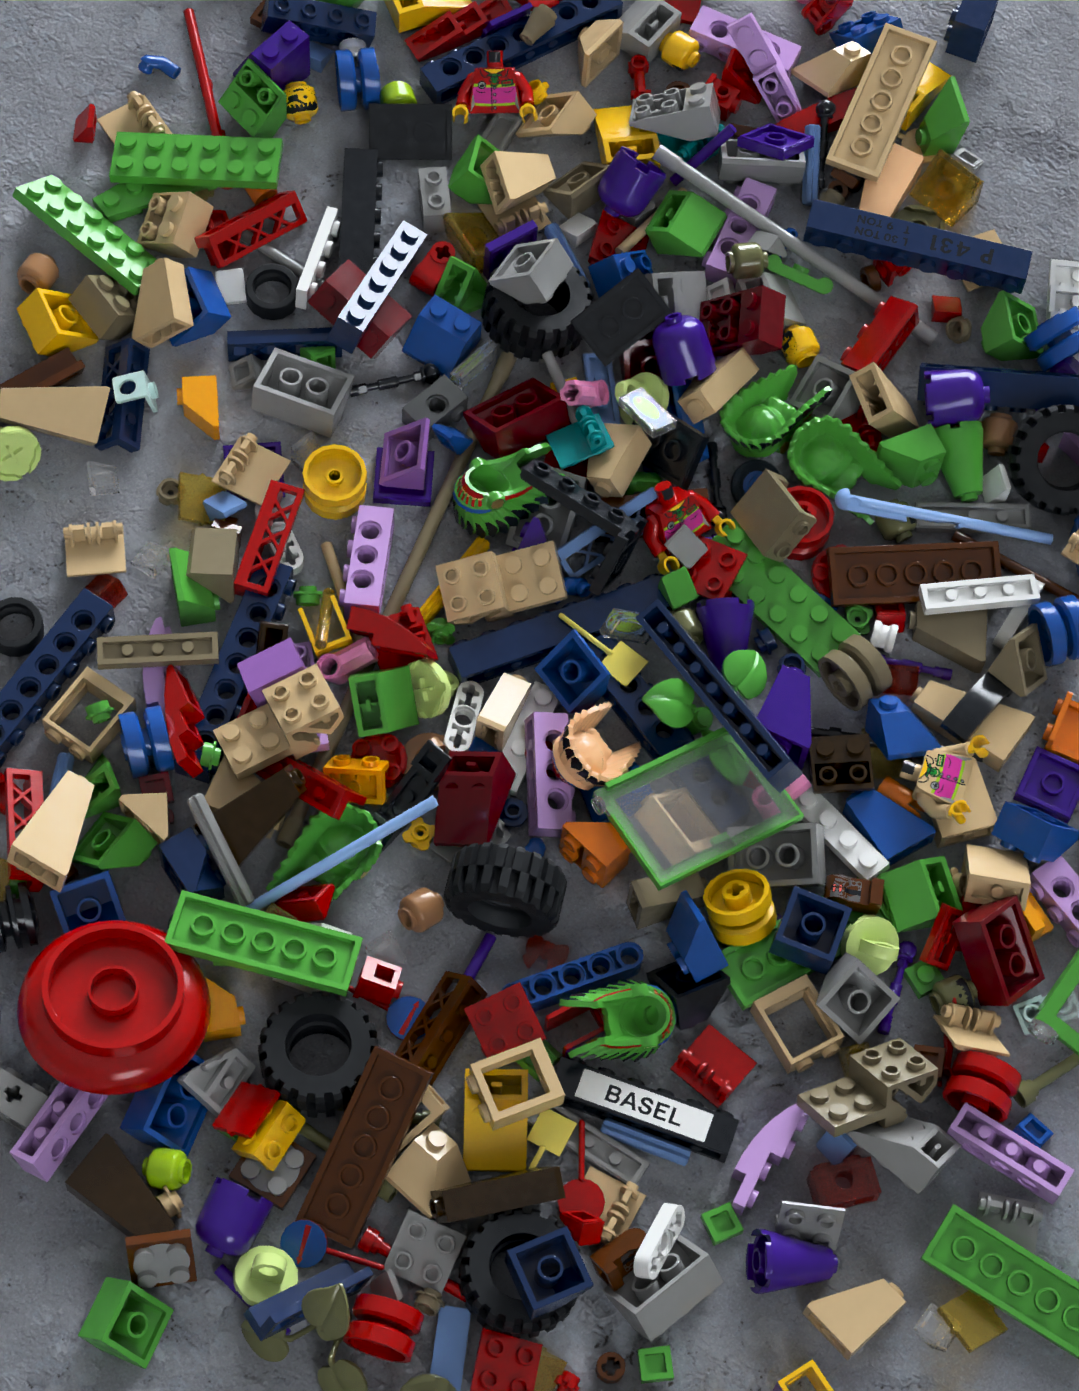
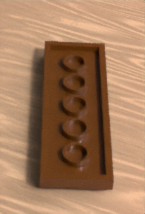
M998 541L829 547L826 550L831 607L917 604L920 601L918 592L920 584L1002 577Z
M379 1046L374 1047L295 1221L301 1219L311 1220L324 1230L326 1237L351 1249L355 1248L433 1077V1072Z

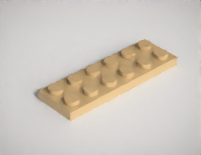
M885 23L826 157L825 164L874 182L878 181L937 45L936 40Z

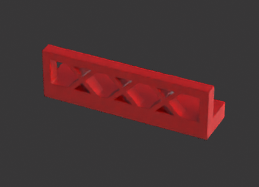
M295 190L283 191L195 237L194 240L198 249L209 248L218 269L307 222V218ZM290 205L297 218L292 222L283 219L285 209ZM266 218L275 221L272 233L270 234L261 231L264 219ZM244 230L253 232L251 243L248 246L239 243ZM225 241L232 246L229 256L223 259L217 245Z
M275 480L270 481L234 580L236 595L243 597L245 590L265 596L269 595L303 500L305 489ZM283 492L296 496L292 505L281 508L280 502ZM282 517L286 524L284 530L272 534L270 530L274 519ZM272 542L276 549L275 556L263 561L261 557L265 545ZM263 568L267 576L264 586L249 582L253 572Z
M292 755L255 772L264 779H267L291 764L294 769L300 770L306 781L304 785L307 790L299 799L337 820H340L349 801L364 806L367 800L365 796L300 759L296 760Z
M6 768L4 771L7 858L11 845L16 840L15 833L25 828L44 802L42 771ZM13 778L25 779L23 793L13 785ZM20 802L24 806V820L14 812V807ZM8 863V879L27 881L29 892H40L44 883L22 870H17L14 865Z

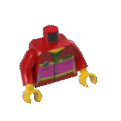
M486 51L487 67L475 68V71L467 75L459 88L456 106L452 110V121L455 122V117L461 114L464 116V124L468 123V109L469 114L520 113L523 123H525V115L532 113L536 121L538 115L534 107L533 89L523 73L516 71L515 67H503V51Z
M663 481L654 487L658 498L645 507L648 523L642 536L654 558L659 559L658 571L663 575H667L670 571L666 566V562L670 564L674 571L679 569L680 564L676 557L671 556V553L664 544L683 524L697 537L712 528L711 522L715 524L716 534L721 537L728 536L722 530L723 523H726L732 530L736 526L733 520L728 518L722 519L719 516L720 512L702 495L693 490L686 491L678 486L672 487L670 481Z

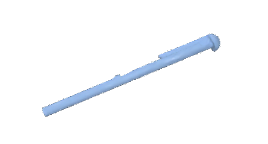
M848 488L840 489L834 499L836 506L845 511L907 522L906 517L935 523L956 524V529H971L1051 545L1053 542V534L851 495Z
M432 795L264 893L245 907L256 910L265 908L439 806L436 798Z

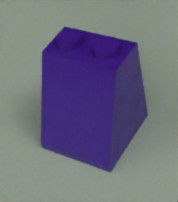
M289 20L256 48L233 72V76L236 77L249 58L282 91L291 82L304 81L310 75L309 35Z
M782 665L757 718L802 771L811 746L810 676L805 675L799 668Z

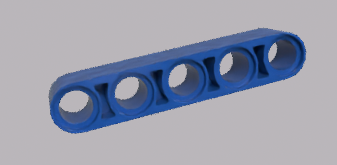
M624 942L508 983L502 990L520 982L534 1012L559 1004L560 999H569L572 994L607 987L609 983H618L620 979L626 980L636 976L641 969L644 956L643 950L634 942ZM626 955L632 956L636 963L625 964L621 957ZM600 965L605 967L608 972L600 975L595 973L592 968ZM570 975L575 976L579 983L570 985L564 981V978ZM546 986L551 992L547 995H540L535 991V988Z

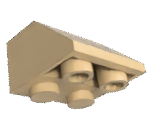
M190 191L153 193L146 217L140 228L137 243L141 244L144 248L176 258H197L199 249L194 238L206 231L214 206Z

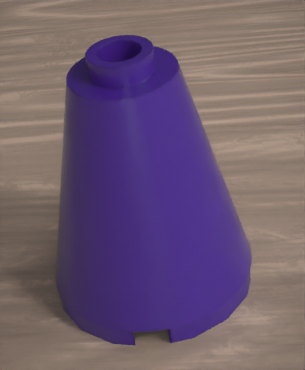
M737 597L706 600V606L703 607L700 602L696 604V613L703 628V638L709 659L721 674L723 661L730 653L737 650H747L755 610L754 601L751 599H747V604L739 603V598Z
M755 1229L751 1236H756L754 1244L748 1243L746 1275L747 1280L754 1281L755 1287H750V1289L756 1294L830 1280L832 1275L837 1272L838 1258L829 1247L766 1229Z

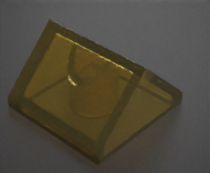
M940 149L909 195L923 206L932 208L937 212V216L940 219L942 218L945 223L953 227L978 203L984 181L944 150Z
M483 212L445 213L443 222L447 238L463 261L477 268L479 273L482 274L485 244L500 236Z

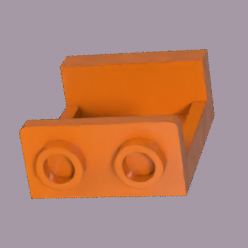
M1068 691L1064 700L1058 698L1052 711V715L1057 717L1054 724L1048 722L1042 739L1047 741L1044 747L1045 750L1079 765V703L1071 700L1073 693Z

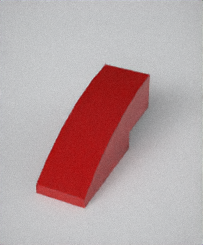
M351 606L346 629L359 636L371 637V645L383 652L430 660L437 659V654L423 640L402 625L371 610Z

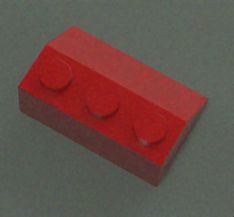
M890 296L886 303L882 301L873 313L875 318L870 325L865 324L860 329L857 335L859 340L853 348L849 346L840 358L842 361L841 365L856 372L874 362L883 372L919 323L918 306L916 304Z

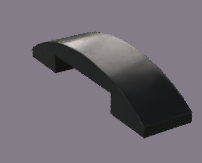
M987 672L958 702L941 723L940 727L961 743H965L979 729L989 714L1006 697H1009L1013 691L990 672Z
M427 740L410 764L413 766L382 807L372 813L371 816L378 827L429 798L444 776L452 758L431 740ZM407 825L383 838L381 853Z

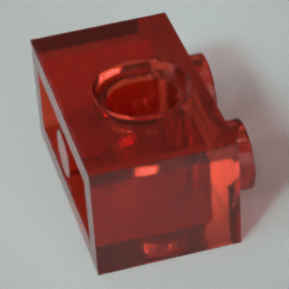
M853 1155L843 1159V1163L832 1166L830 1162L818 1164L813 1167V1170L809 1172L806 1179L814 1205L849 1208L877 1201L882 1192L871 1156L861 1158V1155ZM844 1177L850 1182L851 1187L841 1188L836 1184L835 1179Z

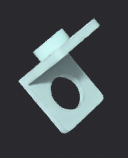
M144 370L117 376L112 379L117 404L145 398L152 412H158L156 399L159 398L158 389L154 381L150 382ZM132 381L136 384V388L131 394H122L120 392V388L125 382Z

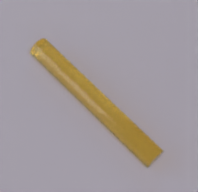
M325 588L323 590L315 639V647L317 649H325L327 646L333 607L330 596L335 594L332 588Z

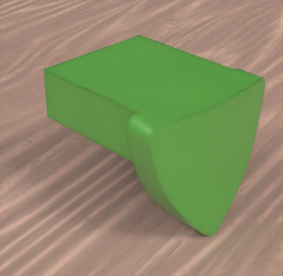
M637 471L624 495H634V492H643L650 487L654 488L663 481L657 473Z

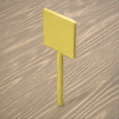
M559 613L558 617L573 629H576L578 633L607 654L602 663L611 676L623 686L627 687L648 664L649 661L624 642L620 641L611 650L565 614Z
M550 1109L541 1112L527 1137V1141L539 1146L528 1169L537 1166L545 1150L560 1157L577 1123Z

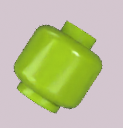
M390 82L380 91V104H417L412 87L406 82Z
M157 1147L151 1152L149 1157H145L143 1160L142 1174L146 1176L147 1182L152 1188L163 1190V1187L166 1186L170 1191H177L182 1188L183 1184H187L191 1177L192 1163L190 1159H187L184 1151Z

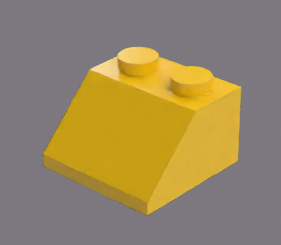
M36 288L16 308L22 320V325L26 328L37 354L52 356L67 347L71 352H74L99 341L97 335L68 300L72 294Z

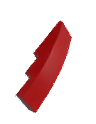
M485 0L479 5L476 1H473L455 14H452L449 10L406 38L405 42L417 61L421 62L478 38L482 35L483 29L486 28L489 21L513 9L507 0Z
M857 87L827 98L836 107L833 118L829 119L827 133L839 130ZM818 103L774 125L800 133H805V126L809 124L820 125L821 127V119L817 117L816 113Z
M170 664L166 669L164 691L165 719L169 741L177 764L195 778L203 772L195 751L204 745L196 724L203 720L205 716L188 679L176 667Z

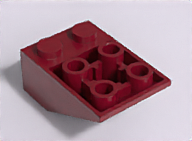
M760 285L701 302L699 321L705 327L714 356H727L741 347H744L749 355H762L781 350L786 295Z
M449 751L448 755L452 758V761L439 782L437 800L439 806H437L433 843L435 846L464 847L474 843L481 845L484 842H490L516 773L503 752Z

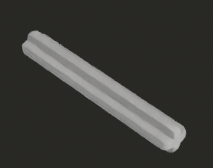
M198 793L187 799V804L237 905L247 906L254 901V896L204 795Z

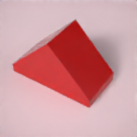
M736 48L731 49L721 80L740 89V99L753 104H759L762 95L752 79L753 74L742 54Z

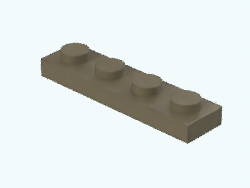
M217 631L97 637L98 670L163 667L170 664L173 666L219 664Z

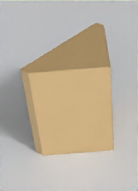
M167 793L124 794L118 799L121 812L126 817L136 819L158 842V845L170 839Z

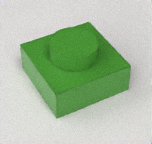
M923 961L904 970V977L918 999L931 993L932 987L937 981L945 979L938 967Z
M730 1202L701 1214L700 1218L714 1246L738 1236L744 1231Z
M670 1345L637 1349L641 1384L671 1381L674 1379Z

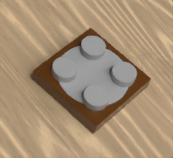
M293 1141L274 1171L267 1170L257 1160L241 1157L229 1174V1179L249 1189L250 1192L258 1197L267 1199L275 1207L283 1211L317 1159V1155Z
M190 1228L125 1237L131 1282L141 1289L197 1281Z

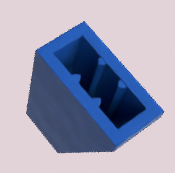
M875 789L864 792L856 791L846 798V804L842 812L843 815L890 862V866L932 843L937 832L933 826Z

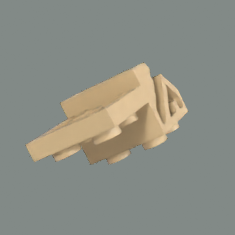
M553 540L496 555L493 551H488L435 566L447 622L453 625L473 624L483 617L488 622L512 617L516 612L568 599L556 543Z
M317 664L263 689L262 692L267 704L213 730L238 781L292 754L297 760L316 751L320 745L317 733L332 734L343 720L344 715L341 707Z

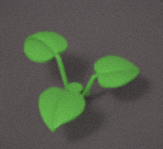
M737 650L730 653L723 661V677L743 698L750 700L762 693L767 682V669L764 660L755 650ZM671 678L653 686L641 699L651 708L659 720L671 728L686 727L692 735L701 732L702 736L714 732L709 730L713 721L711 710L707 706L697 708L695 704H692L695 696L694 690L682 679ZM732 745L708 756L711 765L724 780L735 787H741L744 784L750 770Z

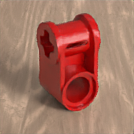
M812 0L802 9L801 15L814 26L816 35H823L830 31L839 18L850 9L853 0H837L836 2L835 0Z
M446 241L435 243L424 259L413 270L409 284L433 297L450 256L455 257L454 246Z

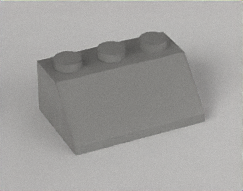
M728 139L719 147L718 180L735 184L739 181H744L748 177L764 184L774 182L781 186H793L802 182L806 167L804 151L782 161L737 147V139Z
M275 347L253 385L251 409L331 438L342 418L355 376Z
M679 1234L658 1276L654 1280L636 1277L633 1269L622 1278L625 1285L615 1292L607 1286L603 1289V1292L632 1328L652 1342L678 1319L685 1316L705 1297L711 1295L724 1281L710 1255Z

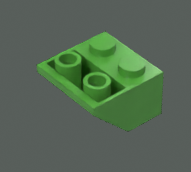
M248 58L218 102L252 137L273 138L287 118V95L252 59Z
M669 190L645 231L657 254L704 257L727 219V215L692 191Z
M409 665L351 674L348 680L358 737L389 733L419 724Z
M945 856L920 859L877 876L878 879L884 880L883 898L892 925L896 928L897 933L933 927L942 903L963 911Z

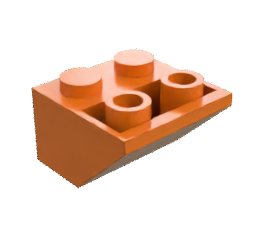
M566 822L562 826L559 844L560 853L566 861L579 866L582 869L583 876L590 883H597L601 888H604L628 865L631 850L610 822Z

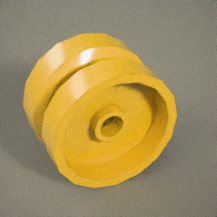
M337 444L322 446L309 455L304 463L302 477L303 489H305V502L312 512L323 518L333 520L348 518L359 510V505H363L367 492V470L361 456L353 449Z
M746 868L733 869L716 876L704 889L703 901L709 915L708 920L714 937L723 944L732 946L751 945L767 937L776 926L777 913L772 901L770 885L766 877L758 871Z

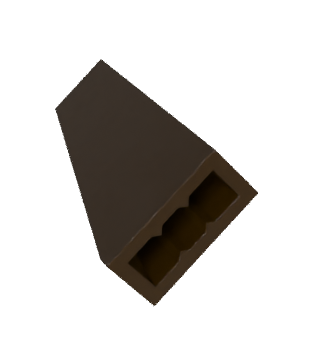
M291 764L213 812L239 868L307 790L304 785L306 781L299 769H294ZM198 824L193 825L198 834L202 835Z
M107 1133L103 1135L65 1181L67 1191L128 1237L176 1230V1225L113 1138Z
M549 1166L534 1167L430 1191L432 1199H430L429 1206L431 1214L436 1218L437 1223H450L566 1197L560 1167Z

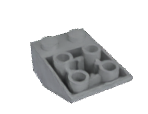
M698 82L689 88H670L663 93L655 95L650 93L642 94L633 99L629 125L687 141L714 137L718 134L721 114L714 84Z
M705 271L643 274L673 313L679 312L682 315L693 316L700 320L701 302L707 301Z
M906 1117L903 1122L885 1129L879 1123L874 1122L846 1133L857 1146L868 1151L882 1167L893 1172L907 1188L914 1190L917 1194H920L943 1171L962 1146L938 1125Z

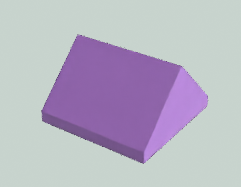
M425 417L384 434L380 485L424 490L430 419Z
M291 637L237 663L247 691L257 708L267 704L262 692L263 689L306 669Z

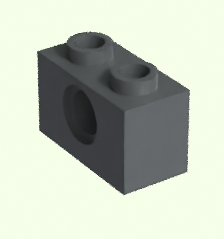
M444 374L402 408V422L407 425L426 417L430 419L429 441L432 438L437 439L431 426L434 423L449 426L452 422H459L464 417L463 412L467 410L468 396ZM434 409H439V410H441L442 412H441V413H433L432 410H434Z

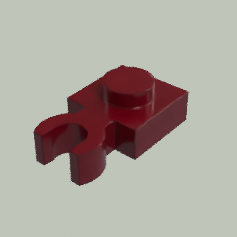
M168 771L138 778L141 794L167 793L168 804L174 803ZM169 809L170 825L174 824V814L171 809Z

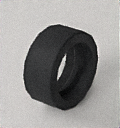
M278 264L261 265L253 270L248 276L245 285L247 305L253 314L267 320H279L292 314L296 309L297 277L290 269ZM277 281L288 287L289 295L281 302L267 303L257 298L256 289L264 282Z
M9 597L0 600V620L11 614H24L31 619L33 627L29 635L17 641L6 640L0 636V653L9 657H20L31 653L41 642L44 636V624L39 609L31 601L22 597Z

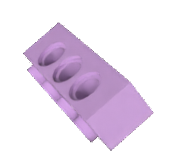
M703 5L689 29V36L699 42V52H705L723 62H727L731 49L736 48L739 51L727 30V26L737 19ZM762 30L763 33L768 35L790 79L792 75L791 69L798 64L802 46Z
M746 177L742 187L737 185L733 195L768 218L774 205L777 188ZM726 208L727 219L724 222L722 230H719L712 242V245H715L712 252H706L701 266L705 267L706 280L715 283L728 277L733 281L735 290L737 280L732 274L727 273L724 253L730 251L735 243L748 242L756 230L759 229Z
M359 505L358 516H352L351 533L355 535L354 540H348L347 557L351 559L350 565L345 564L343 570V582H347L346 589H340L339 606L344 607V619H349L351 606L381 614L394 531V508Z
M533 712L524 720L529 836L561 838L562 826L566 822H576V814L572 810L575 787L562 782L557 776L556 780H552L547 775L546 770H551L554 774L555 772L552 764V751L547 748L545 741L553 744L552 741L562 734L568 722V714ZM548 798L555 801L557 809L549 806Z
M1060 856L1054 862L1048 861L1031 873L1030 891L1037 901L1040 900L1047 908L1050 919L1054 923L1060 924L1065 930L1069 942L1078 948L1079 920L1075 919L1072 913H1079V876L1066 860ZM1053 889L1062 890L1066 897H1058Z
M59 1082L9 1153L24 1171L48 1182L109 1095L81 1091Z
M966 1102L947 1131L948 1135L962 1145L960 1148L1052 1205L1074 1172V1169Z

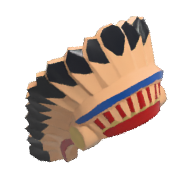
M602 702L598 706L591 707L589 710H582L580 713L575 712L572 719L568 720L562 734L552 741L553 770L562 782L587 791L594 786H604L606 782L627 773L628 768L635 762L634 758L639 757V749L642 748L640 741L612 752L601 738L600 733L595 729L613 706L611 702Z

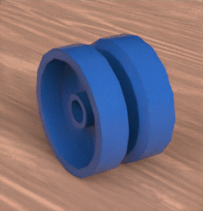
M374 47L359 49L357 53V66L354 65L353 54L349 49L335 50V70L340 111H355L357 107V93H360L361 103L365 110H369V104H380V72Z
M1077 306L1062 314H1056L1023 338L1030 351H1037L1048 345L1049 349L1041 353L1036 360L1042 371L1050 370L1060 361L1067 357H1072L1079 352V331L1071 333V330L1079 325V310Z
M1066 595L1056 598L1053 604L1049 601L1032 604L1028 609V626L1032 623H1037L1045 666L1051 667L1062 664L1066 657L1070 660L1079 659V600L1074 595Z
M160 705L144 709L145 728L142 729L138 716L134 711L118 714L121 734H119L125 761L129 763L133 779L149 774L148 756H152L155 769L159 773L175 770L170 741Z

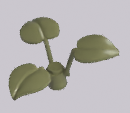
M343 1283L313 1289L303 1297L301 1307L310 1325L292 1335H286L285 1329L260 1341L246 1319L241 1324L243 1336L252 1350L259 1357L270 1362L281 1361L288 1355L289 1346L287 1342H293L316 1329L321 1339L325 1341L333 1340V1345L327 1359L329 1365L322 1366L317 1373L321 1389L323 1391H368L366 1378L356 1364L346 1359H340L335 1362L338 1346L343 1341V1336L347 1333L350 1322H352V1315L349 1311Z

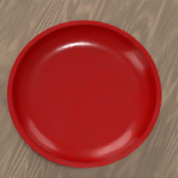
M99 921L64 933L47 945L35 958L24 977L20 989L17 1018L20 1034L27 1050L37 1064L49 1075L70 1087L89 1093L103 1095L128 1094L151 1088L166 1081L179 1072L193 1058L201 1046L209 1026L211 1015L210 992L205 976L193 956L173 951L165 942L166 932L147 924L133 921Z

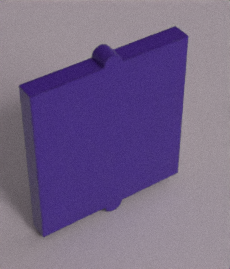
M531 2L489 21L486 28L483 29L481 38L493 34L501 27L514 24L520 18L529 15L533 7Z

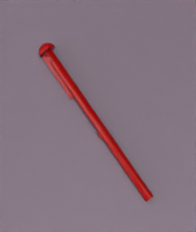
M187 8L183 13L211 135L226 136L225 130H221L212 92L213 84L209 78L195 13L192 8ZM220 187V188H222V189H224V190L233 189V188H228V187Z

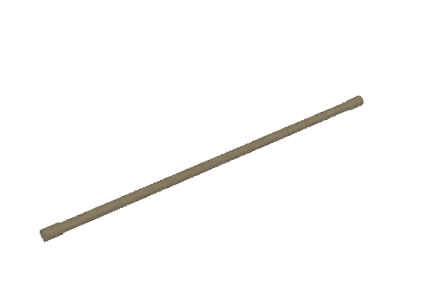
M501 352L480 403L500 394L517 360L514 354ZM468 427L466 435L473 439V443L461 455H455L382 613L383 616L399 613L401 610V606L406 599L451 501L454 485L458 477L463 474L478 442L470 427ZM376 662L355 674L373 671ZM350 686L340 704L344 718L332 734H327L329 750L318 752L312 767L322 773L324 765L333 757L354 712ZM298 799L294 804L276 839V843L286 849L294 846V842L298 838L303 827V821L311 805L301 799Z

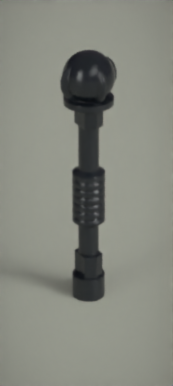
M828 99L821 100L816 106L817 117L821 119L819 189H825L824 167L829 143L827 141V129L829 119L833 118V114L836 111L835 104Z
M428 363L411 375L402 377L392 376L378 379L375 383L352 385L350 396H359L368 393L367 391L376 389L382 391L395 388L399 384L412 381L433 384L439 379L440 370L434 364Z
M708 442V460L710 462L708 473L709 484L713 493L712 505L720 512L719 516L722 519L728 518L727 510L720 500L719 488H721L720 469L717 468L718 446L716 442Z

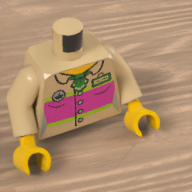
M976 735L972 738L971 742L928 750L922 765L904 760L899 777L916 782L912 798L917 801V804L930 818L955 819L957 823L964 824L966 818L962 812H971L963 798L975 762V758L972 756L975 753L980 758L987 757L989 754L987 749L980 747L988 745L990 742L985 736Z

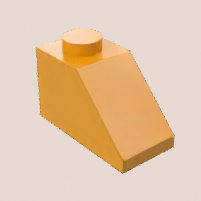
M216 375L182 377V388H177V405H183L184 416L212 439L220 440Z
M205 977L210 992L211 1015L204 1042L242 1036L240 1025L246 1024L243 1006L237 1007L234 995Z

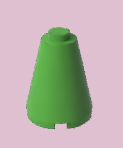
M981 421L959 422L960 426L950 428V424L935 428L946 450L941 471L954 498L961 499V503H970L978 500V495L983 493L984 429Z

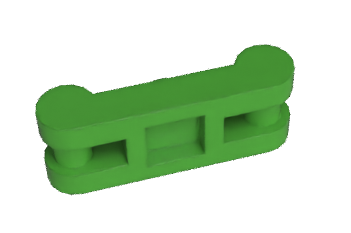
M771 254L768 256L769 262L768 268H766L768 271L819 294H828L833 289L831 279L822 277L818 280L809 276L810 270L794 263L792 268L783 264L778 255Z

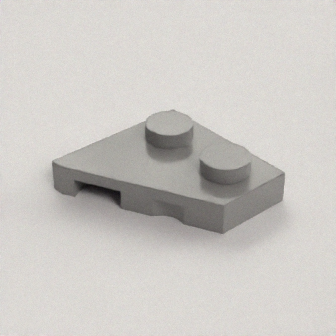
M228 1047L182 1074L176 1081L214 1116L218 1117L241 1081L246 1082L256 1066L237 1048Z

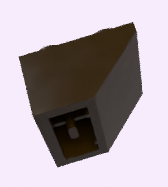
M869 734L811 737L808 766L814 794L874 790Z

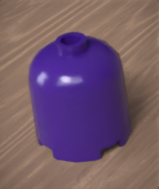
M621 146L619 151H617L598 185V195L606 205L604 210L616 218L619 215L625 217L640 215L666 179V173L650 160L647 165L636 159L639 153L624 146Z
M679 312L667 315L665 321L655 328L652 344L660 377L665 385H686L685 379L697 376L698 380H702L716 371V360L705 327L696 317L682 315Z
M970 369L924 371V379H930V384H926V387H924L926 415H932V420H928L927 424L931 423L933 428L947 424L954 426L960 425L959 422L978 421L982 417L985 404L990 403L989 386H983L982 378L977 372Z
M216 1177L195 1224L196 1235L199 1240L207 1245L205 1252L219 1259H222L224 1254L236 1257L247 1253L256 1240L274 1204L263 1197L259 1200L248 1195L249 1189L225 1178Z

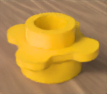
M538 79L528 82L533 89L534 105L542 103L548 96L546 91L549 88V84L547 82L542 83Z
M418 817L411 822L410 828L403 832L402 838L404 842L410 843L414 848L426 851L429 849L434 837L435 825H429L423 822L421 817ZM423 832V835L419 836L417 833Z

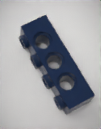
M266 0L263 6L261 32L274 34L290 20L309 35L310 41L339 46L340 42L347 38H359L366 43V48H369L375 37L377 12L316 0Z

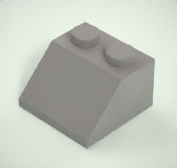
M558 238L516 244L489 279V283L491 286L524 304H543L553 297L554 291L567 278V274L574 264Z
M845 952L825 975L815 1004L857 1044L861 1045L901 998L858 958Z

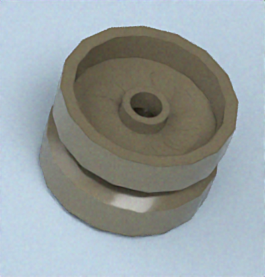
M851 635L838 645V650H831L818 661L819 672L824 683L833 696L850 710L858 711L868 704L869 699L880 695L892 686L893 678L885 659L868 640L860 635Z

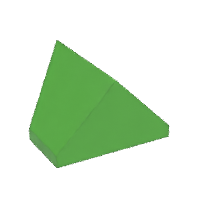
M450 256L435 294L469 314L482 308L487 283L477 268L454 256Z
M102 753L85 776L90 783L95 785L85 819L120 806L118 800L121 797L119 784L110 762Z

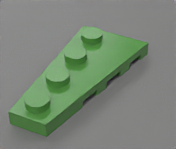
M119 183L92 200L95 208L113 223L143 213V209L148 208L153 193L190 191L195 194V192L204 189L208 191L215 190L217 187Z

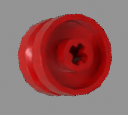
M795 486L787 488L805 512L814 515L817 519L809 533L802 538L787 559L802 561L814 558L823 551L829 540L834 520L831 502L822 492L812 487Z
M961 1051L958 1053L952 1066L954 1076L947 1079L942 1092L943 1099L957 1111H960L966 1102L998 1123L1007 1120L1012 1107V1100L1010 1098L1017 1095L1022 1082L1020 1073L1008 1063L982 1052Z
M358 1294L352 1309V1314L358 1320L350 1322L349 1329L343 1337V1342L359 1352L382 1360L396 1363L410 1362L415 1349V1342L410 1336L420 1333L424 1315L414 1307L395 1299L375 1294Z

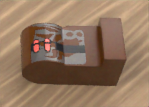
M831 874L825 880L824 898L850 907L854 912L876 915L882 906L884 880L872 878L870 881L850 878L840 874Z
M640 1228L626 1230L589 1256L596 1274L614 1292L625 1285L622 1278L634 1269L635 1255L646 1236L645 1231Z

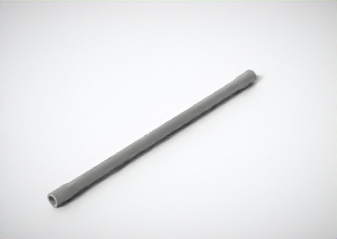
M662 144L656 150L652 159L671 172L677 173L759 230L780 236L784 247L874 308H877L882 301L886 303L888 300L684 162L681 157ZM920 319L918 325L911 333V335L929 347L939 334V332Z

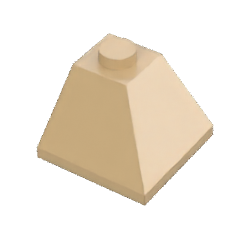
M596 20L590 27L586 26L579 33L577 53L580 80L583 87L586 88L620 54L624 23L622 20Z
M851 41L792 68L791 74L829 98L859 85L870 60L871 52L861 47L860 44Z
M579 91L548 94L542 103L535 105L538 119L535 121L533 114L530 113L525 119V123L521 124L515 135L518 138L582 135L590 129L591 122L597 114Z
M435 1123L413 1140L392 1165L386 1178L395 1189L429 1219L433 1218L429 1206L430 1199H432L430 1191L471 1182L458 1144Z

